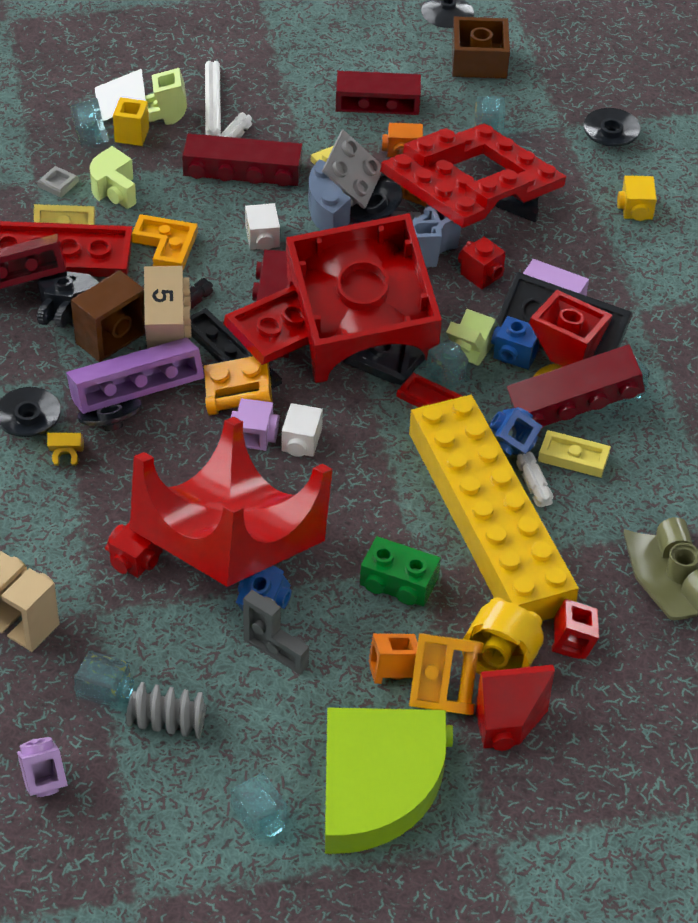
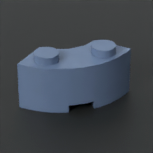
M319 159L309 175L308 207L311 219L320 230L346 226L350 223L351 198L343 193V190L322 172L326 162Z
M431 206L425 208L424 214L420 217H414L412 222L426 267H436L440 253L458 248L461 227Z

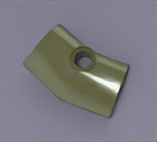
M676 517L666 519L659 524L656 535L641 534L624 529L623 535L634 576L670 620H682L698 616V549L692 543L687 522Z

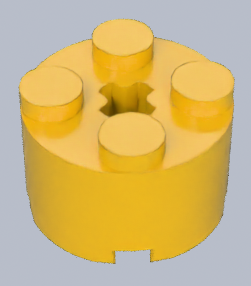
M498 597L491 599L488 604L484 605L463 638L484 642L483 652L478 654L476 673L531 667L544 640L541 617L533 611H527L516 604L506 602Z

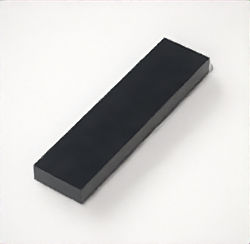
M207 308L190 316L191 336L219 363L253 356ZM269 367L271 389L282 384V378Z

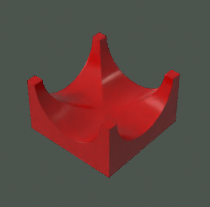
M410 213L286 237L287 280L289 287L295 286L301 304L315 383L328 381L330 372L342 360L359 351L375 346L406 344L420 349L424 353L426 361L438 358L442 318Z
M231 417L224 420L221 438L210 460L194 477L180 485L167 487L162 482L155 469L154 457L143 452L134 456L130 529L228 587L325 541L333 469L324 464L313 467L309 481L296 495L283 493L275 489L263 479L250 459L244 440L243 421L236 417Z

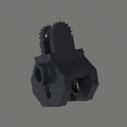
M68 271L40 278L38 280L41 307H39L36 316L38 323L47 325L51 320H55L57 327H65L67 324L73 323L71 299L99 282L90 274Z

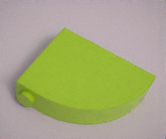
M327 708L325 854L352 853L378 847L404 834L425 815L433 804L442 783L446 747L453 746V725H446V710Z

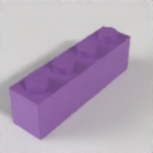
M187 337L66 372L72 400L83 414L204 378L199 348Z

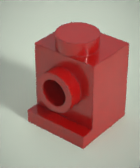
M565 598L554 616L552 652L571 658L586 659L599 639L598 609Z

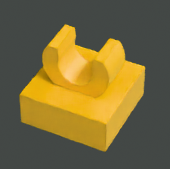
M47 433V446L50 451H54L52 454L54 465L59 466V459L63 454L71 455L72 466L78 464L79 458L76 451H83L84 439L81 433Z

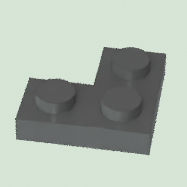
M251 590L243 598L244 641L301 675L309 666V646L301 638L291 636L281 630V607L273 599L267 596L263 597L254 590Z

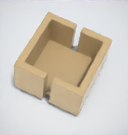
M0 551V633H3L22 614V621L7 637L33 652L59 625L55 583L44 573H37L30 568L27 570L26 565L19 558L10 557Z

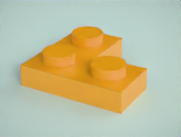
M140 214L132 232V243L157 247L153 256V266H183L184 270L198 234V224Z

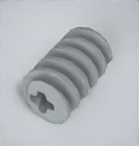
M141 682L138 689L133 691L130 696L126 713V726L131 727L137 718V724L140 729H146L151 721L153 731L160 732L166 723L168 734H174L180 726L181 734L185 737H188L195 728L196 738L200 739L206 715L203 692H198L194 701H190L189 692L184 689L180 698L177 699L175 698L174 687H170L166 695L161 696L160 685L155 684L152 692L148 694L145 682Z

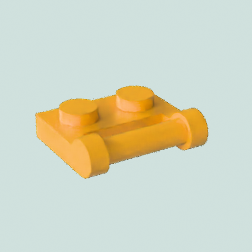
M252 356L204 365L205 403L209 416L219 414L220 410L239 407L241 398L273 402L269 362L261 365Z
M419 633L409 706L474 715L475 703H472L478 654L483 652L484 642ZM453 651H464L458 699L448 700L447 694Z

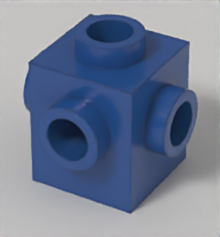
M510 316L506 317L501 327L497 326L491 338V344L495 345L493 358L529 370L540 350V342L530 324Z
M520 407L506 409L502 412L499 411L489 425L504 454L509 457L512 454L518 455L529 452L536 444L537 434L542 428L541 424L533 420L532 414ZM510 429L513 431L512 436L508 435Z
M271 566L241 580L238 585L239 595L236 604L243 611V598L251 590H254L263 597L267 596L273 599L278 606L284 609L289 603L292 592L290 583L283 575L284 571Z

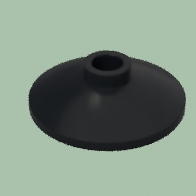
M428 0L421 8L422 16L426 21L443 28H453L454 16L474 17L473 7L465 0Z
M597 109L589 113L584 120L583 127L586 135L591 140L605 146L617 147L628 145L634 142L640 134V123L637 118L621 109Z
M393 181L377 182L366 208L363 209L358 203L351 206L350 218L357 223L387 217L400 205L403 199L402 188Z
M18 388L8 392L0 399V428L14 436L33 437L41 435L52 429L60 418L61 409L58 399L51 392L42 388Z
M135 398L84 414L80 411L77 417L81 424L103 426L105 431H115L123 427V421L130 419L142 409V403L139 399Z

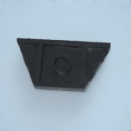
M387 344L359 351L344 359L343 362L390 383L401 385L425 360V356L420 349L411 345Z

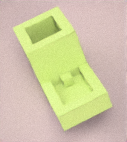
M179 68L152 75L154 93L145 96L146 101H148L149 122L164 119L165 125L177 123L184 116L187 109L185 83Z
M111 146L98 154L90 164L91 190L98 201L108 196L112 203H119L129 209L136 204L135 183L132 182V159Z
M466 309L461 323L450 322L446 331L452 342L447 354L474 365H480L493 346L491 338L495 328L499 326L496 319Z

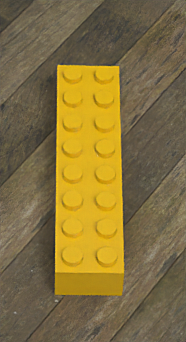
M472 394L411 409L409 435L493 597L502 598L506 602L516 604L527 611H533L541 617L542 621L554 618L565 598L577 602L579 587Z

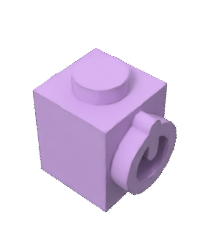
M241 398L238 411H232L231 417H236L243 421L246 448L266 451L268 442H276L280 415L273 414V402Z
M51 737L32 739L20 745L21 751H18L17 754L25 787L30 796H49L59 791L58 788L68 786L59 748Z

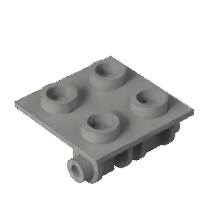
M341 130L322 172L343 190V193L351 198V206L358 203L365 209L381 176V164L345 130Z

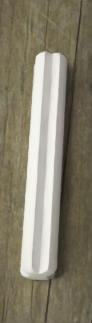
M207 61L205 64L206 135L212 136L221 135L220 63L218 61Z

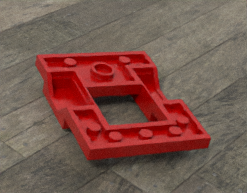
M485 123L457 134L445 128L404 144L403 154L382 161L380 168L381 173L462 228L485 219L497 202L503 198L512 195L525 203L563 187L567 177L556 170L554 166L545 163L536 157L534 153L520 147L512 139L503 136L494 130L492 126ZM484 154L504 167L505 170L476 181L472 176L465 174L453 165Z

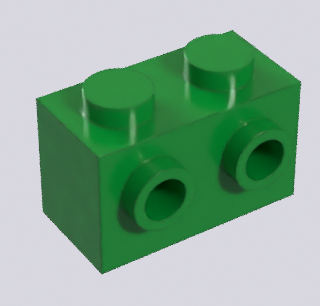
M376 536L361 564L360 585L364 586L371 593H385L397 597L400 602L406 605L417 604L424 607L439 578L441 557Z

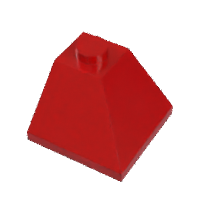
M556 290L532 315L529 324L549 360L564 367L593 356L612 319V314Z
M554 665L484 671L480 673L475 713L483 749L494 748L498 751H506L514 745L522 743L548 712L555 672Z

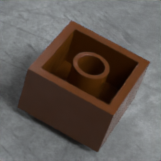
M454 16L452 77L507 79L510 57L508 18Z
M121 270L71 299L75 343L98 362L103 361L146 334L144 288Z

